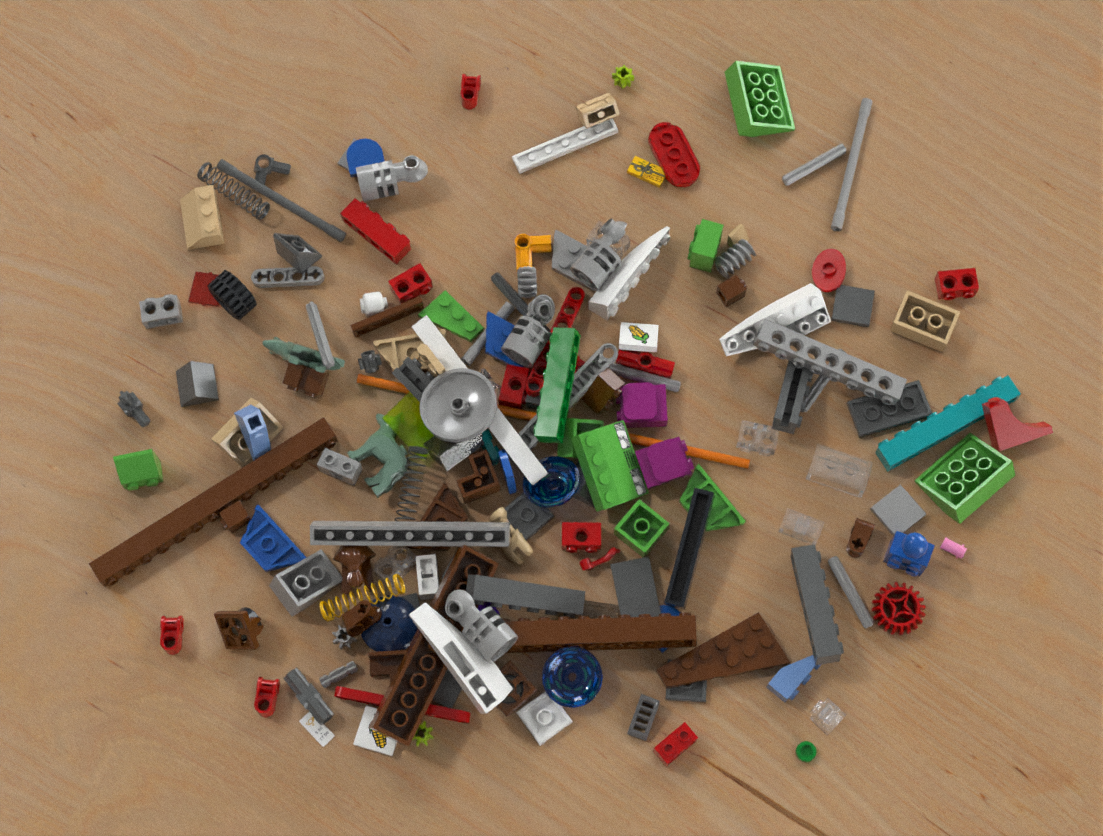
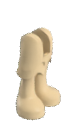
M503 507L497 509L491 515V520L487 521L509 522L507 512ZM510 524L509 547L501 548L511 561L521 565L524 562V558L515 548L518 546L528 556L533 553V550L518 529L515 530Z

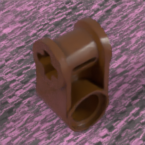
M856 518L846 548L849 556L853 558L862 556L871 538L875 524ZM855 544L859 545L858 549L854 548Z
M367 600L359 602L355 607L342 615V621L347 634L351 637L362 634L367 628L380 620L382 612L379 607L372 606Z

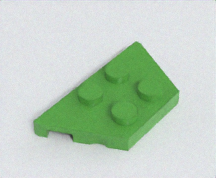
M698 464L679 503L688 513L694 488L714 492L715 498L706 532L744 525L746 523L745 519Z

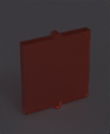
M196 271L188 302L202 304V306L219 307V303L208 289V284L218 275L212 274V272L203 273Z

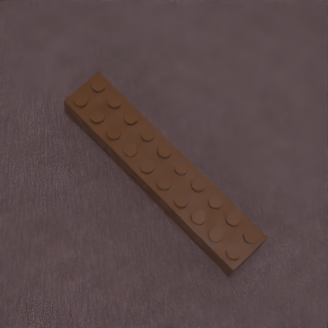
M466 545L460 546L430 607L462 633L464 628L461 624L450 618L445 611L447 597L454 590L466 591L468 575L493 577L499 563ZM419 629L412 639L368 727L408 747L447 670L443 661Z
M688 612L679 613V616L661 613L656 617H651L650 614H640L639 617L623 614L619 615L618 618L601 615L597 619H590V616H579L578 619H570V617L563 616L558 617V620L540 617L537 621H530L529 618H519L518 621L503 619L518 636L517 641L506 653L696 647L697 644L696 615H691Z

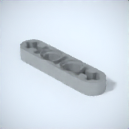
M310 266L301 273L302 278L295 281L292 279V276L300 272L294 267L268 268L253 271L251 280L258 288L313 286L323 283L325 276L320 267ZM315 273H318L319 275L317 276V279L313 278ZM276 274L284 275L281 281L277 282L274 280ZM259 275L263 276L261 282H258L257 280L259 278Z

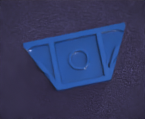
M488 311L486 314L485 353L506 365L525 367L511 360L501 350L515 325Z
M258 504L255 507V513L247 525V531L243 534L240 544L264 571L269 572L294 565L307 558Z

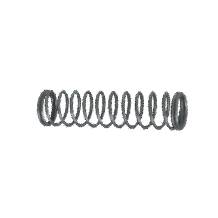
M206 162L200 167L197 177L202 182H206L209 186L219 181L217 188L214 189H217L219 193H223L224 197H229L230 201H234L236 205L246 209V212L252 213V216L258 220L263 219L267 215L270 203L264 202L261 204L262 198H258L255 201L256 194L249 198L250 190L244 193L245 186L239 188V182L232 186L234 179L231 178L227 181V174L221 178L222 171L216 173L217 168H212L210 162ZM209 165L208 171L202 177L204 169ZM215 168L213 175L208 179L210 172ZM221 172L219 178L214 182V179L216 178L218 173ZM214 176L212 184H209L207 181ZM225 176H227V177H226V180L224 181V183H223L221 186H219L220 183H221V181H222V179H223ZM232 180L230 186L225 190L227 184ZM225 184L223 192H220L219 188ZM238 184L235 191L231 194V191L234 188V186ZM243 188L242 193L237 197V194ZM230 189L229 195L226 196L224 192ZM237 191L234 200H232L230 196ZM249 192V194H248V196L246 197V199L242 202V200H243L244 196L246 195V193ZM243 194L240 203H236V200ZM255 195L253 201L248 205L250 199ZM248 199L246 207H242V204ZM260 200V203H259L258 206L254 209V206H255L256 203ZM255 201L252 211H248L247 208Z
M409 446L408 453L413 456L407 457L406 460L412 464L405 465V468L410 471L403 473V475L409 479L402 480V483L409 487L400 488V490L406 494L400 495L399 498L406 502H399L397 504L399 507L403 509L396 511V513L402 517L395 518V521H397L396 519L416 520L415 518L408 517L398 513L399 511L417 512L416 510L403 507L399 504L418 505V503L403 499L401 496L420 497V495H415L406 492L402 489H422L419 487L409 485L404 481L423 482V480L407 476L406 473H416L423 475L425 474L423 472L412 470L407 466L426 467V465L418 464L409 460V458H421L427 460V457H421L411 453L414 452L418 454H428L429 450L426 448L418 446Z

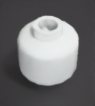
M380 292L365 293L362 299H360L362 314L365 313L366 317H371L383 312L385 308H388L387 298L382 297Z

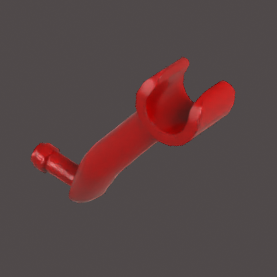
M612 547L605 556L591 562L590 558L581 560L579 562L583 571L592 570L595 566L609 561L616 553H620V549Z

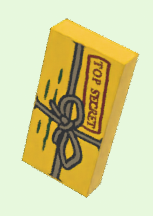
M637 156L633 158L627 169L628 174L659 188L665 179V174L661 167Z

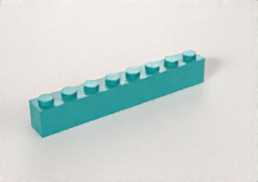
M1009 375L1004 378L999 376L991 382V385L979 387L975 394L963 396L957 404H948L943 408L944 411L939 414L934 412L927 417L926 421L914 423L910 430L906 432L902 430L894 435L895 438L890 441L888 439L883 440L878 444L875 454L888 472L984 419L982 404L988 402L989 399L999 397L1008 402L1009 405L1021 395L1020 391Z

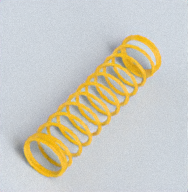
M399 574L393 575V582L398 592L397 595L392 592L391 583L386 577L385 582L391 592L390 597L385 595L384 586L380 580L378 581L380 591L383 594V600L378 598L377 589L371 583V589L376 597L375 603L371 601L370 592L367 586L364 585V592L369 602L376 605L378 600L383 602L385 598L391 599L392 595L397 597L399 594H404L405 585ZM357 588L356 591L358 598L360 601H363L362 593L360 589ZM350 591L349 595L351 601L354 604V606H356L357 604L354 593ZM343 593V602L349 611L350 608L348 598ZM337 596L335 597V602L341 612L339 616L335 614L334 604L331 599H328V603L326 601L320 602V612L327 622L333 620L335 616L340 618L342 613L344 614L341 601ZM323 604H324V606H325L326 609H327L328 616H327L326 612L324 611Z

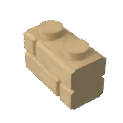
M610 93L576 106L579 120L586 129L619 116L616 100Z

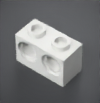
M436 555L416 556L420 599H433L440 586Z

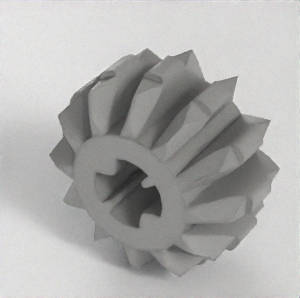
M520 267L517 270L518 295L525 298L536 297L537 276L535 267Z

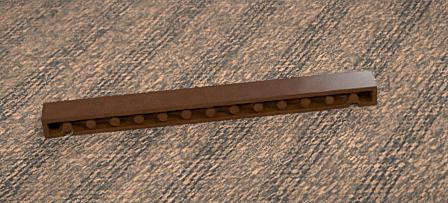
M321 418L90 562V567L104 587L116 584L119 578L132 574L136 570L135 568L140 565L148 564L157 554L167 552L173 544L183 542L189 534L197 533L205 524L218 520L220 512L239 500L240 502L250 500L253 494L266 490L276 480H282L291 470H297L307 460L317 458L319 453L325 448H333L336 442H338L335 433L325 418Z

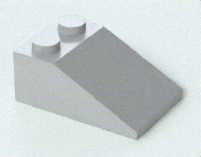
M321 549L275 575L269 587L293 617L342 583V576Z

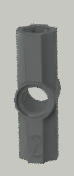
M298 668L286 674L283 679L294 691L296 698L304 708L310 711L320 725L328 722L335 715L322 700L320 693L312 683L310 684Z

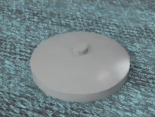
M466 368L452 369L435 377L425 388L420 401V415L427 429L435 437L448 442H463L477 437L492 423L497 410V396L490 381L483 374Z

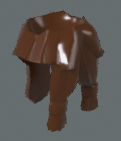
M343 545L340 546L333 557L334 561L342 564L341 594L349 595V592L352 591L351 587L358 588L363 583H365L369 592H372L371 583L374 584L370 559L375 557L376 553L368 546Z

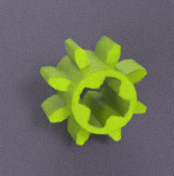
M625 65L620 68L616 67V73H612L614 85H618L621 89L627 86L631 87V81H634L632 68L628 69Z
M426 721L419 725L412 741L416 739L417 747L420 743L428 746V739H434L429 733L433 728H427ZM422 730L423 732H425V737L421 738L420 736H417L419 735L418 731Z

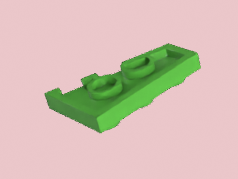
M446 290L418 314V317L421 319L427 315L434 325L442 327L469 342H472L484 331V327Z

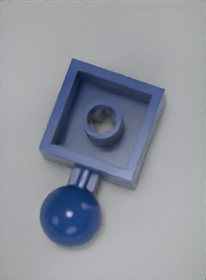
M896 531L889 543L883 562L887 563V566L890 568L905 570L908 575L921 576L928 566L935 545L928 543L926 538L920 533L914 532L907 535Z

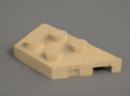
M445 329L439 330L440 333H441V334L443 335V337L445 338V337H446V330H445ZM417 334L373 341L375 348L393 371L399 368L407 357L412 360L416 358L423 365L420 368L422 371L429 370L428 363H423L420 359L417 348L424 343Z

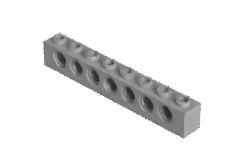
M764 319L760 325L753 343L754 346L763 352L773 353L779 359H787L793 362L794 365L808 368L814 374H822L833 382H841L849 389L862 391L866 396L876 397L887 405H895L900 400L907 381L903 377L767 319ZM772 338L777 339L780 344L774 343ZM790 346H794L797 352L791 350ZM808 353L814 355L815 359H811ZM825 361L831 362L833 367L828 366ZM843 368L848 369L850 374H846ZM861 376L866 377L868 382L863 381ZM879 383L885 386V390L880 388Z

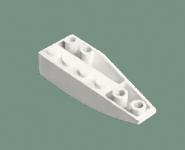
M668 226L650 236L621 260L620 265L590 299L589 310L606 321L610 316H615L619 309L618 305L626 301L631 287H636L640 280V275L642 273L645 274L649 269L650 261L652 259L655 260L660 253L659 249L661 246H665L669 242L671 236L669 235L670 228Z
M810 283L748 317L722 336L719 341L725 356L758 349L753 343L764 319L802 335H806L830 323L831 319L820 289ZM772 338L774 343H779L777 339Z
M426 602L409 614L410 618L480 714H487L512 691V686L494 662L489 663L463 633Z

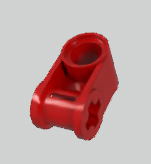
M462 74L461 104L467 110H472L477 106L481 87V75L474 77Z
M182 615L176 618L162 616L160 621V645L166 653L175 655L182 648L184 618ZM175 640L174 646L168 648V642Z
M263 677L258 678L254 707L261 717L266 718L273 715L280 690V679L274 681L263 679ZM263 703H269L267 710H260V706Z

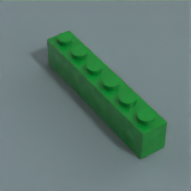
M553 327V332L549 337L550 349L546 355V370L543 372L544 384L543 388L540 389L541 401L540 406L537 407L538 418L533 428L534 436L542 443L563 444L581 335L575 328Z

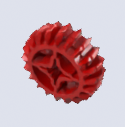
M894 582L893 587L888 583L886 589L881 587L879 589L880 593L876 592L874 595L876 599L872 600V604L876 607H873L871 612L877 613L873 616V619H880L877 624L879 627L882 624L885 625L884 632L890 628L891 635H894L896 630H898L899 636H902L904 631L910 634L911 629L917 630V624H922L921 618H924L926 615L922 610H925L926 606L920 603L924 601V598H917L920 592L916 591L913 593L914 587L912 585L907 589L904 582L901 587H899L898 582ZM898 594L902 595V598L895 600L893 598L889 599L888 596ZM907 600H909L912 603L914 614L911 612L912 610L908 608ZM903 602L901 605L900 612H897V614L894 615L896 612L897 605H900V603ZM883 604H885L886 608H888L890 611L889 618L886 616L884 612ZM898 617L910 620L906 623L894 622Z

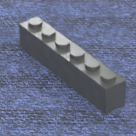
M815 544L791 548L790 558L815 665L839 662L844 650L842 642H838L837 638L839 628L837 623L834 624L833 621L835 616L833 605H829L828 601L830 599V591L824 584L826 580L825 571L820 568L819 564L821 563L820 551H816Z
M468 575L466 592L471 595L476 605H484V602H490L491 607L502 608L504 604L509 605L511 610L521 611V607H525L527 612L539 613V610H545V614L557 616V612L563 613V616L575 618V615H583L586 591L480 575Z

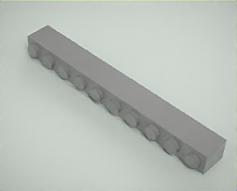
M313 521L310 525V545H466L509 547L510 522Z

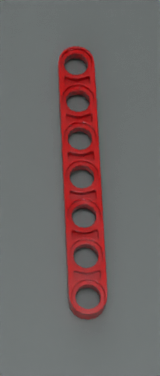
M573 287L569 290L550 330L551 334L553 327H558L559 323H565L568 326L567 328H572L584 302L585 292L582 288ZM578 293L581 295V299L575 300L571 295ZM566 308H572L575 312L569 315L566 314L564 310ZM549 340L537 358L526 381V393L532 397L539 396L540 389L543 388V375L537 374L536 370L539 368L546 370L547 361L543 355L549 352ZM535 383L539 386V389L533 391L529 388V385Z
M336 686L334 693L336 698L379 706L384 697L382 694ZM432 704L429 705L425 713L426 716L461 723H469L471 717L470 712Z

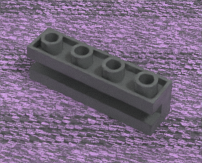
M407 357L403 364L396 368L392 374L421 401L425 388L434 377L428 371L424 373L420 369L423 365L416 358L412 360Z
M788 361L771 429L794 434L796 427L800 428L803 417L799 416V414L804 412L806 401H803V398L808 396L810 386H807V382H811L813 377L810 369L798 367L793 362Z

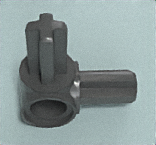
M266 154L259 155L254 166V172H256L255 180L265 185L266 177L271 174V171L288 175L291 165L274 161V158ZM266 160L269 165L266 168H261L258 162Z
M120 391V396L118 397L120 400L117 403L127 416L134 417L141 427L148 426L151 421L142 410L143 404L133 392Z

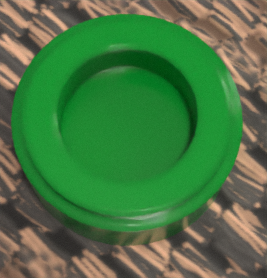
M803 741L796 747L795 753L801 762L807 763L815 758L817 750L813 743Z

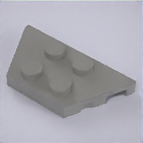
M555 230L552 270L585 287L572 274L570 267L588 246Z

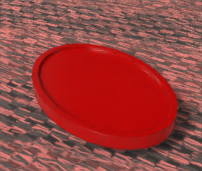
M836 249L822 251L816 257L812 267V279L815 286L822 292H832L844 281L846 262L842 253Z

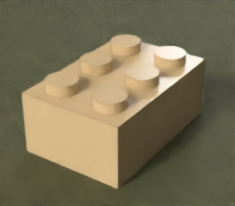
M906 291L890 331L943 352L948 344L960 311Z

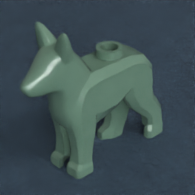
M278 337L262 342L263 346L270 350V354H277L290 363L303 365L321 373H324L326 370H338L344 367L345 364L344 360L333 356L335 365L327 369L323 366L318 350L290 341L285 342Z
M400 412L395 417L378 413L376 420L380 425L379 430L372 434L359 449L347 452L349 458L358 462L373 455L381 463L385 464L376 476L364 479L367 485L372 487L371 489L377 498L384 493H388L404 477L403 473L407 472L405 465L408 464L405 456L408 453L403 445L398 446L395 441L399 425L404 420L403 412Z

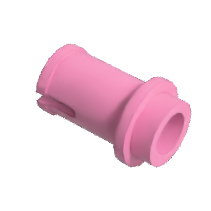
M947 537L940 549L955 555L957 559L958 557L962 559L967 550L964 544L961 546L947 539Z

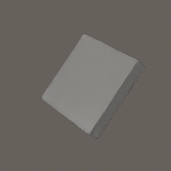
M901 484L870 508L893 536L896 531L904 533L926 515Z

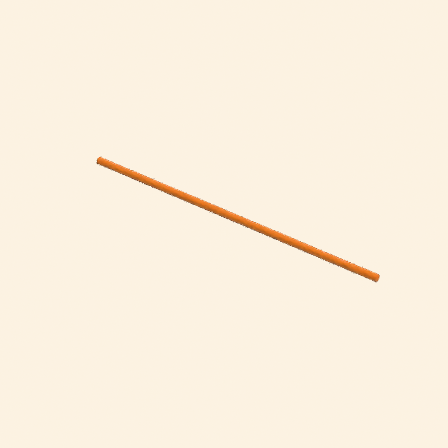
M358 374L357 383L413 395L402 383ZM497 404V407L505 416L530 421L537 414L536 412ZM628 433L632 444L649 447L663 441ZM687 446L688 451L685 452L687 456L748 469L750 459Z

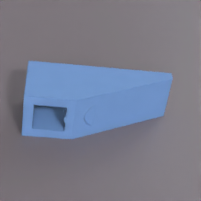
M253 405L235 412L234 415L254 461L271 450L266 424L260 409Z
M813 655L781 668L766 688L783 702H786L788 699L792 701L799 693L797 690L801 683L805 685L812 677L809 674L812 669L818 670L821 665H815Z

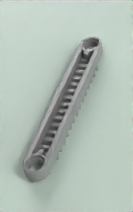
M611 343L603 344L574 374L568 411L584 396L596 377L616 361L618 350L615 345ZM607 348L614 351L613 357L605 358L603 356L604 350ZM537 414L518 433L530 450L540 442L533 433L534 425L537 423Z

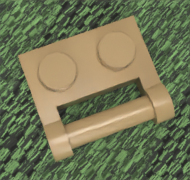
M426 344L418 346L417 350L423 363H428L427 366L434 378L446 372L443 365Z

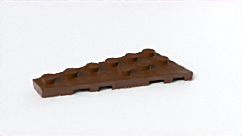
M758 612L656 669V673L667 689L688 685L693 682L709 681L719 677L724 678L750 673L760 669H770L781 665L786 666L790 665L791 662Z

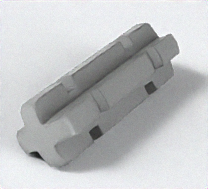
M351 661L346 664L347 666H341L331 671L329 675L320 677L321 685L326 688L332 682L336 683L347 677L349 673L357 672L358 668L355 662Z

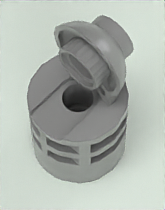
M410 155L403 162L392 163V160L356 167L363 201L398 195L397 182H418L422 180L428 173L426 163L418 157Z
M612 218L609 219L600 229L603 236L599 240L594 239L570 267L572 274L589 289L598 291L622 262L618 254L609 246L612 243H617L624 236L627 226L626 222L614 221Z
M544 294L535 297L528 304V313L526 316H520L501 347L502 352L507 357L528 368L533 367L551 335V332H548L543 326L553 319L555 305L552 298Z
M460 589L454 590L447 597L445 605L447 615L461 624L464 628L462 631L464 636L489 663L503 656L517 641L518 636L491 606L479 611L475 607L471 595Z

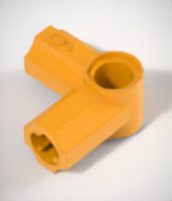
M519 234L515 238L516 272L520 267H532V253L551 252V235L529 236L527 234ZM521 243L527 244L526 247H520L519 245Z

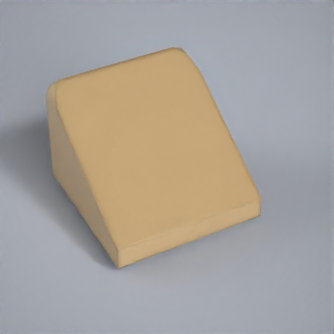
M739 224L728 235L727 244L731 247L736 243L738 244L741 239L749 240L742 224Z

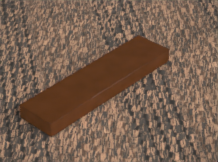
M420 296L350 325L354 336L357 338L423 310L422 299Z

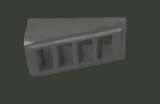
M641 694L627 732L628 735L644 741L647 740L660 704L659 700ZM644 702L654 706V708L651 709L642 706V703ZM640 710H642L644 712L650 713L651 716L648 717L640 714L639 712ZM637 718L647 721L648 725L637 722ZM634 726L645 729V733L634 730Z

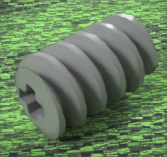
M741 239L738 244L736 243L732 248H728L727 252L715 258V265L721 275L727 279L729 278L727 272L734 274L733 267L740 270L739 263L745 266L746 262L744 259L750 262L752 261L750 255L756 256V253L748 241Z

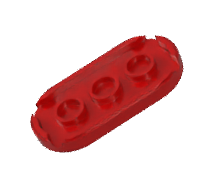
M669 122L656 124L649 134L648 143L665 174L666 180L677 187L691 186L699 177L700 165L684 132L680 127L671 125Z

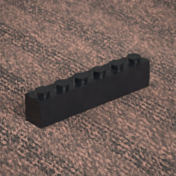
M694 488L664 601L666 605L683 610L686 608L715 498L714 492Z

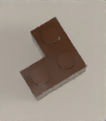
M487 450L468 456L473 474L456 480L464 504L501 491Z

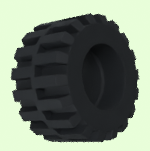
M224 270L208 284V289L212 296L235 319L241 320L257 305L251 292L229 271Z

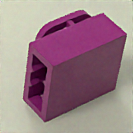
M649 382L628 383L621 388L623 392L616 399V404H620V411H617V422L624 420L626 428L667 427L665 384L653 385Z
M679 436L635 451L648 490L692 475L691 470L694 469L691 458L687 459L685 454L688 451L684 440L681 441Z

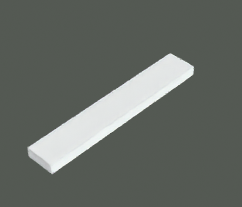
M613 118L587 129L583 126L512 156V160L519 174L614 135L618 133V128Z

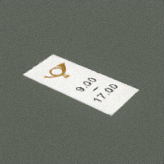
M310 711L299 721L323 747L335 736L324 724L320 725Z

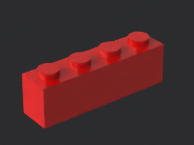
M354 198L340 213L345 224L394 264L397 265L411 250L409 238L404 234L400 235L391 223H385L380 214L369 210V206L364 201L360 202Z

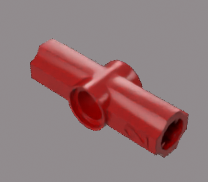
M619 349L618 358L616 359V364L671 379L675 362L655 357L650 352L641 353ZM647 360L650 364L642 365L641 362Z

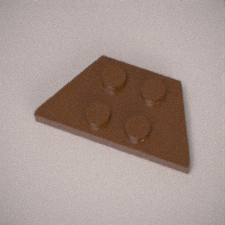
M443 483L420 522H466L468 516L449 490L447 484ZM451 546L405 547L407 549L449 551Z

